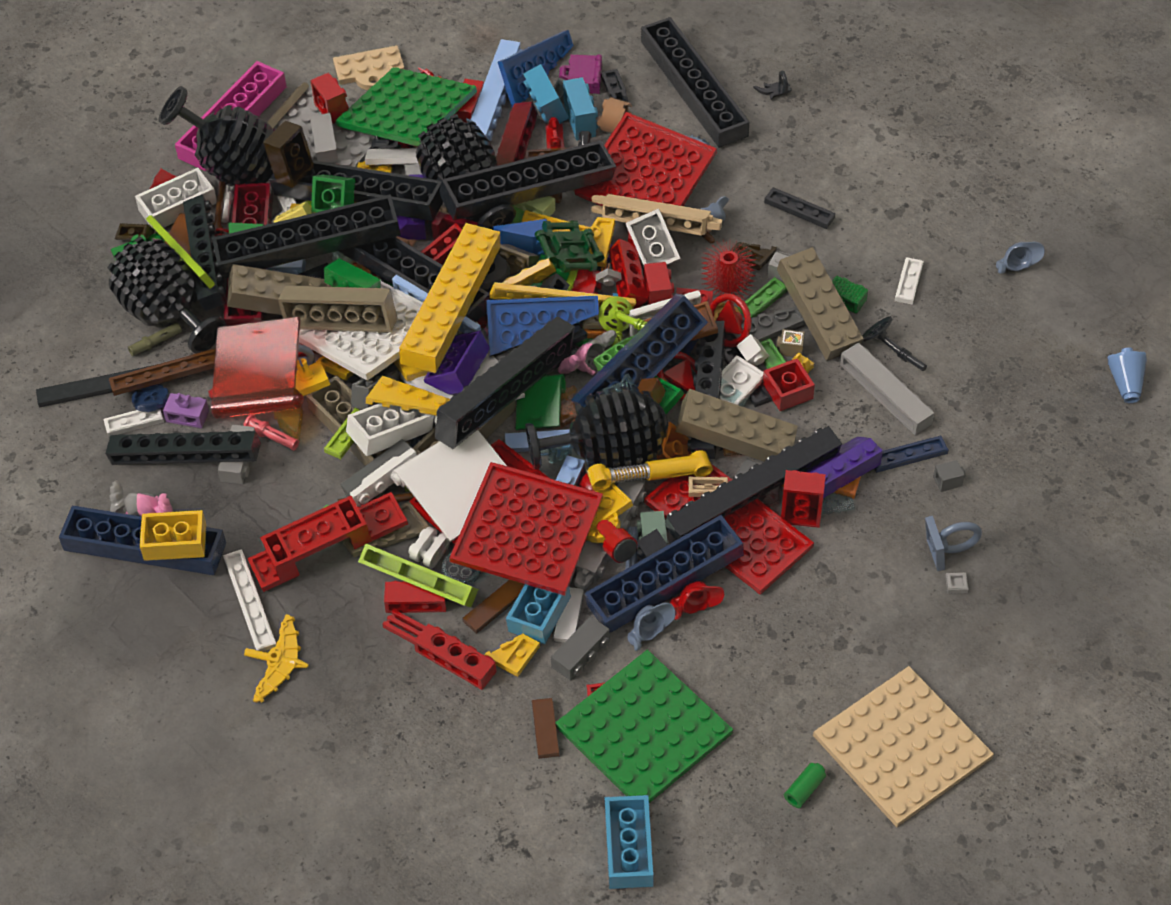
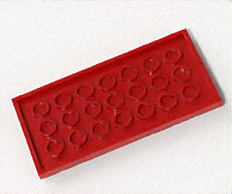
M712 465L713 471L706 476L728 477L714 465ZM688 475L668 478L644 498V503L654 511H664V518L666 520L670 512L674 510L679 511L688 502H695L700 499V497H689V477L696 476ZM758 499L724 518L743 542L744 556L725 567L760 595L814 547L813 541Z

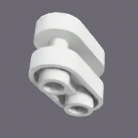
M427 527L421 531L418 540L410 546L408 551L409 557L416 562H420L423 559V565L432 569L447 551L450 541L444 533L437 537L438 531L432 527Z

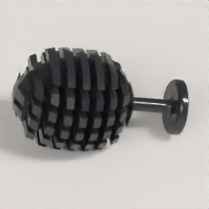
M183 86L178 87L169 96L160 112L158 121L163 125H168L177 116H180L198 128L195 157L199 160L200 166L203 169L205 168L216 179L228 186H234V188L235 184H258L269 181L273 170L263 142L275 131L270 124L244 108L235 107L231 110L232 106L230 105L220 109L216 115H214V111L205 119H202L184 107L188 91Z
M455 114L450 116L451 121L442 118L436 124L429 125L426 133L423 131L418 135L421 144L416 149V158L423 178L442 181L443 179L498 166L495 151L490 141L479 126L476 125V122L466 118L467 123H465ZM510 204L494 206L480 217L478 226L494 230L493 226L511 224L516 216V210Z
M140 236L135 240L137 244H126L123 247L124 249L114 256L116 259L115 263L111 262L107 267L113 274L111 279L109 278L108 285L119 304L147 326H155V324L161 323L166 328L172 324L170 321L183 319L193 329L188 339V347L195 354L207 351L215 345L223 335L226 323L218 316L209 317L201 322L190 311L192 309V301L195 302L197 300V293L194 291L196 289L194 272L180 257V254L158 238H151L153 241L147 242Z
M633 385L630 387V392L626 386L619 387L620 392L610 388L607 390V395H605L603 390L597 391L595 400L592 393L585 397V407H581L580 403L575 405L577 416L575 420H571L569 433L539 439L534 424H525L533 468L536 470L542 466L540 451L572 445L577 455L585 459L588 468L595 464H604L606 468L612 469L619 468V466L623 468L624 466L630 467L631 464L635 466L640 465L642 459L644 462L652 461V451L654 453L656 451L658 456L663 454L662 439H665V437L667 439L669 425L665 411L660 404L653 400L648 391H642L641 394L638 387Z

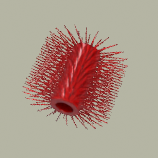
M729 245V251L725 247L723 253L720 252L721 254L717 253L714 256L710 254V256L715 258L712 261L709 258H704L709 260V262L702 263L708 266L701 269H708V272L701 274L708 277L702 279L711 280L703 283L711 285L704 289L715 288L714 285H716L719 291L724 292V294H734V291L737 292L736 290L742 286L741 289L745 288L744 284L753 286L748 284V282H754V280L749 278L756 275H752L749 272L756 270L749 267L755 266V264L747 265L746 263L747 261L755 260L746 259L753 255L742 256L739 254L740 250L738 253H735L738 248L734 252L732 249L730 251Z

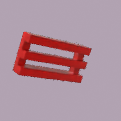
M395 609L392 611V615L387 617V621L382 623L383 628L414 644V640L417 637L391 625V623L417 637L426 627Z

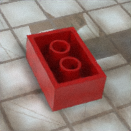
M786 470L781 518L791 525L820 528L826 474Z

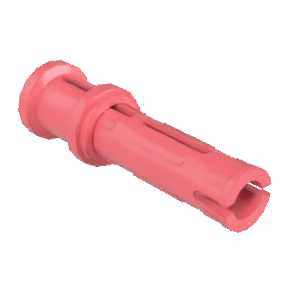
M250 414L244 422V426L255 427V432L259 437H267L292 451H295L299 445L298 439L271 427L267 421L256 419L253 414Z

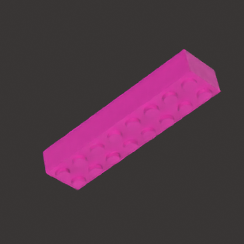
M256 61L201 118L205 119L214 111V115H216L226 105L232 106L231 110L235 107H241L256 116H260L287 88L284 72ZM193 125L175 143L178 159L206 171L205 168L203 169L200 166L199 160L195 157L198 128Z

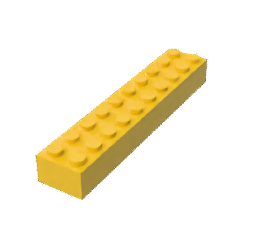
M468 223L465 224L399 347L400 364L433 373L437 372L500 249V231Z

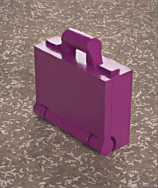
M571 55L569 65L560 67L559 78L570 80L583 77L585 84L588 83L589 94H600L603 66L602 55Z

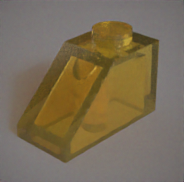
M278 401V407L274 409V419L278 421V426L284 433L298 439L300 443L303 419L301 401Z

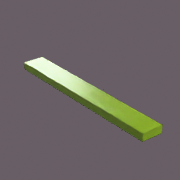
M149 215L146 218L148 223L169 246L180 254V257L211 289L215 285L212 279L152 215Z

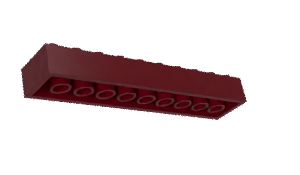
M270 183L235 184L232 223L271 224L273 195ZM227 278V295L224 311L227 333H251L256 330H264L265 312L228 307Z

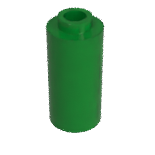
M809 763L784 793L786 801L795 808H801L826 778L825 768L819 763Z

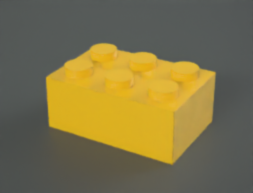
M203 510L142 514L140 550L144 561L205 557L206 521Z

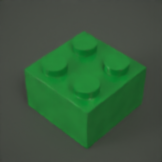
M330 175L313 176L311 212L317 213L354 204L355 179Z

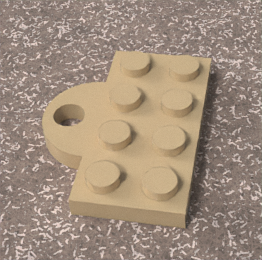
M398 45L333 58L339 85L356 82L364 90H369L375 84L370 83L371 81L378 82L393 67L404 69Z

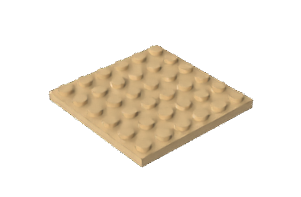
M910 666L813 732L815 739L896 827L990 761L994 756V753Z

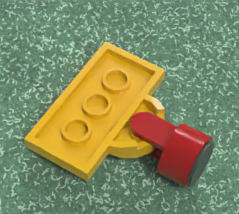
M612 483L608 489L596 491L603 493V499L587 540L593 543L603 542V550L615 562L622 563L632 558L637 550L636 539L625 529L620 528V519L618 517L631 508L633 503L630 498Z

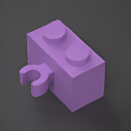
M170 393L163 413L166 422L202 428L209 413L206 399L191 397L190 395L185 396L180 393Z

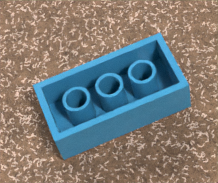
M648 795L605 797L609 889L653 887Z

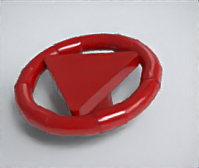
M729 293L722 294L712 301L710 309L714 317L716 307L720 303L729 300L724 305L716 321L725 322L726 332L741 334L740 337L732 341L725 340V347H736L750 333L751 314L748 306L740 297ZM733 302H735L743 311L745 318L744 330L741 327V324L743 322L742 315L739 312H736Z
M678 352L673 359H682L684 361L664 373L662 369L657 376L665 381L668 379L670 384L678 388L681 387L686 391L689 389L695 390L691 371L692 367L697 374L698 370H695V359L683 352ZM686 394L680 398V401L684 399Z

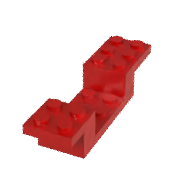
M392 492L357 507L353 497L348 496L260 537L265 551L247 559L262 591L265 592L299 576L300 574L295 562L347 538H349L355 550L408 525V521Z

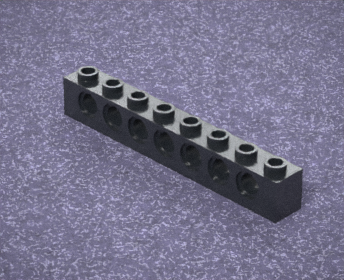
M201 194L184 201L183 206L191 258L215 283L210 289L194 272L197 299L204 310L208 311L226 304L225 296L227 293L223 286L225 281L222 279L218 268L212 239L217 233L213 225L215 220L211 213V210H213L212 204Z
M715 321L719 333L699 338L700 344L696 346V353L699 355V359H695V370L698 371L697 375H694L693 383L696 386V391L720 399L726 329L724 321ZM692 437L691 440H688V451H691V454L703 450L707 453L709 459H715L716 445Z
M255 431L110 435L105 454L112 465L257 461L261 442Z

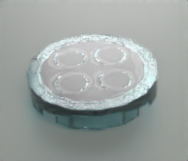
M451 553L444 558L442 562L443 575L467 585L479 578L481 571L451 563L449 559Z

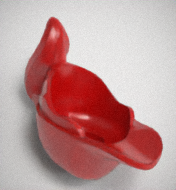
M702 581L688 584L679 597L673 598L670 601L675 608L674 619H680L682 612L693 614L720 604L724 598V589L717 586H707Z

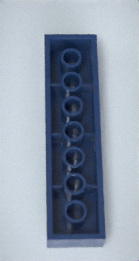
M675 294L571 401L575 405L580 403L581 407H585V397L592 393L595 400L597 397L596 392L601 390L607 395V390L610 388L620 392L619 387L626 386L630 392L631 385L638 387L641 379L654 378L708 321L685 295Z
M73 505L59 535L64 551L208 575H215L226 546L222 529L206 527L205 557L144 561L140 550L141 516Z
M720 515L585 593L586 604L596 619L609 628L610 634L634 620L638 612L645 606H657L682 592L688 584L701 581L744 556L743 542L723 516Z

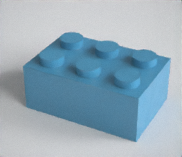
M540 64L523 73L526 78L523 82L527 90L531 89L529 93L533 101L537 100L535 105L540 113L543 112L541 116L544 122H549L552 117H556L559 120V124L569 119L542 65Z
M583 77L563 81L564 108L569 116V122L576 141L580 140L579 132L589 131L592 134L591 138L596 137V130L598 129L596 119L598 111L596 107H593V97L589 95L588 83L585 84Z
M525 584L506 617L508 631L516 635L523 633L542 644H546L571 598L570 588L568 587L564 596Z

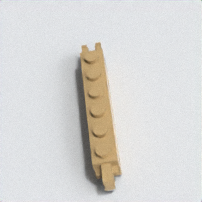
M612 194L592 196V202L603 204V206H591L592 212L602 214L603 218H611L619 222L627 223L659 209L668 230L705 235L707 231L720 230L723 220L714 218L711 215V211Z

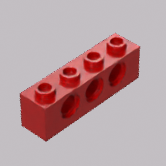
M618 239L609 249L612 268L620 272L622 278L616 282L617 293L620 297L635 298L636 305L633 309L640 308L648 300L638 251L635 244Z
M428 623L414 640L417 653L481 690L484 689L496 674V663L492 657L484 656L473 646L465 645L457 637L446 634L438 626L434 627Z

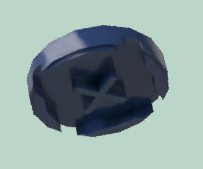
M156 384L141 388L142 390L139 392L135 391L132 395L133 407L136 410L151 412L163 408L170 394L163 385Z

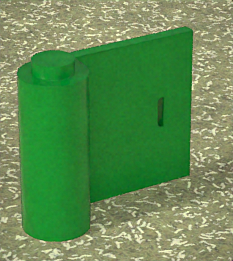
M564 375L544 376L524 392V398L517 399L516 430H525L526 423H533L535 429L560 427L561 394L566 392Z

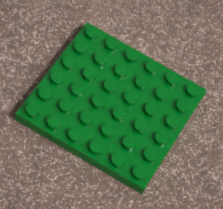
M393 67L336 120V125L418 146L421 144L418 135L423 131L426 133L429 125L436 124L442 118L448 121L450 116L454 115L477 93V88L467 83Z
M648 650L644 651L555 722L556 728L624 795H648L649 803L733 734L732 727Z

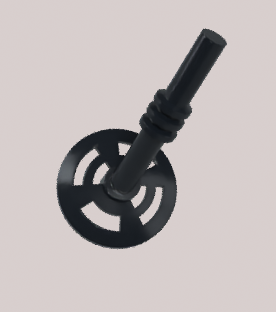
M891 316L878 321L862 335L863 341L877 338L897 354V357L903 361L910 362L921 371L926 370V364L914 357L904 347L901 348L887 336L886 330L893 321Z

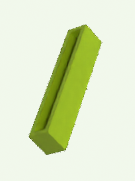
M365 544L358 561L470 608L479 590L369 544Z

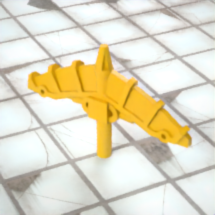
M288 614L285 615L283 622H281L280 637L276 647L270 649L269 653L249 648L245 649L244 656L265 660L268 666L264 678L256 687L253 702L257 703L260 701L262 703L264 702L263 698L273 691L277 692V687L285 679H290L289 675L294 668H308L309 664L298 659V652L301 650V646L297 644L299 631H296L293 625L295 618Z

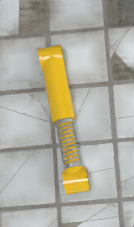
M699 450L690 456L646 461L643 465L624 466L623 468L617 467L612 469L606 468L604 464H595L587 470V474L593 490L603 491L608 489L612 483H618L619 481L628 482L629 480L632 481V479L635 481L636 479L642 480V478H646L650 481L688 475L706 477L713 471L707 453Z

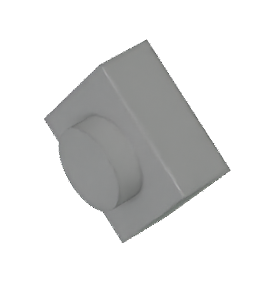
M609 268L596 274V281L605 286H612L622 279L620 272Z

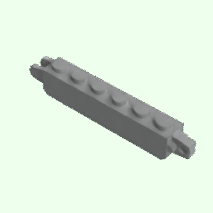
M643 478L642 480L622 481L617 485L633 503L631 508L618 516L620 528L628 531L631 518L635 517L638 512L639 503H643L646 497V492L644 491L645 479ZM588 540L586 541L575 570L577 575L574 582L575 587L586 590L591 583L596 584L598 578L604 575L605 565L607 562H611L612 558L603 550V542L593 543Z

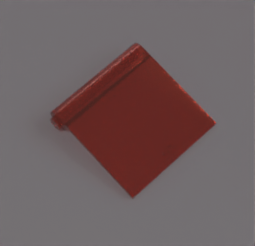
M300 317L218 328L211 410L215 418L299 409L301 407L303 395L296 389Z

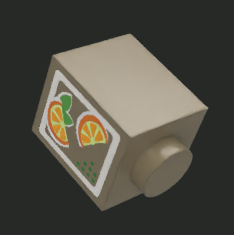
M782 329V336H778L777 347L780 348L781 355L791 357L798 353L802 355L805 332Z

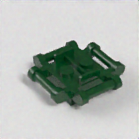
M577 220L555 223L543 221V230H538L534 234L546 255L545 260L549 259L554 264L555 269H560L562 272H569L570 270L596 271L597 263L605 258L603 252L599 250L592 229L580 231ZM567 229H570V231H561V232H553V231H552V230H567Z

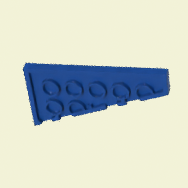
M569 30L562 31L497 62L512 108L515 103L525 101L529 97V91H531V89L527 90L523 82L526 80L523 73L541 64L548 75V72L557 65L560 58H563L573 47Z
M598 296L486 300L488 343L490 347L489 357L521 345L524 340L529 339L537 330L542 329L547 322L552 321L557 316L574 325L599 315Z

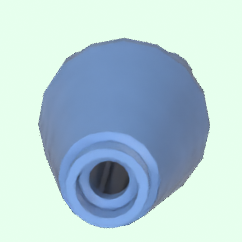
M1123 348L1121 352L1107 357L1108 365L1124 402L1135 403L1140 400L1139 397L1142 392L1147 362L1146 353L1133 351L1132 348Z

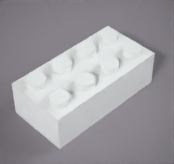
M199 168L135 196L139 212L146 220L149 215H152L163 228L175 223L179 213L185 214L183 202L203 194L205 199L209 200L212 205L217 202L214 188Z
M382 403L349 414L346 432L362 452L369 456L392 447L401 439L408 441L430 432L433 428L434 415L420 413L418 409L401 410L402 407L391 405L390 408L382 407Z

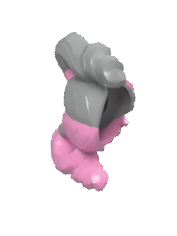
M609 330L604 332L594 340L582 345L575 355H571L561 362L558 368L559 374H569L576 369L591 375L597 374L598 370L593 363V359L605 352L604 348H608L613 344L616 339V331Z
M115 480L112 483L113 486L110 487V512L142 516V514L173 511L166 493H162L159 498L149 493H130L125 497L122 485L118 480Z

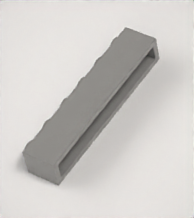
M858 342L841 353L840 365L914 435L932 425L934 418L933 410L926 406L918 395L913 394L905 383L898 380L892 371L884 367L881 361L876 359L867 348Z

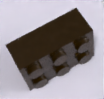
M285 120L263 142L276 182L294 188L314 167L303 128L300 125Z

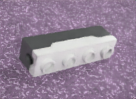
M401 439L340 484L347 497L352 496L357 507L368 503L394 483L392 479L393 470L417 456L416 451Z

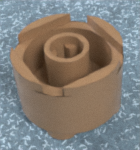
M612 97L605 99L602 105V109H604L602 116L600 115L597 121L601 131L612 134L625 112L631 114L629 107L632 108V104Z

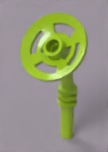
M620 296L607 298L599 308V323L606 331L623 332L630 324L640 331L648 322L640 318L635 319L631 317L630 310H633L631 304ZM617 301L623 302L627 306V308H625L621 304H617ZM610 304L612 308L609 310L608 316H604L605 309ZM606 322H609L613 326H617V329L609 327L606 324Z

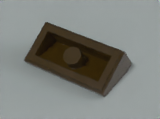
M120 223L115 240L131 241L132 237L138 234L139 237L144 235L147 240L155 230L149 224Z

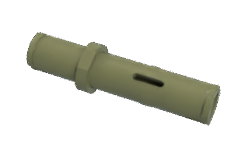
M178 323L170 325L148 337H142V340L128 346V351L131 356H135L145 350L149 351L153 346L181 333L182 329Z

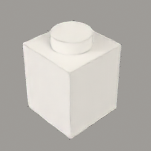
M751 334L737 345L746 361L755 367L762 364L769 357V354L759 340Z

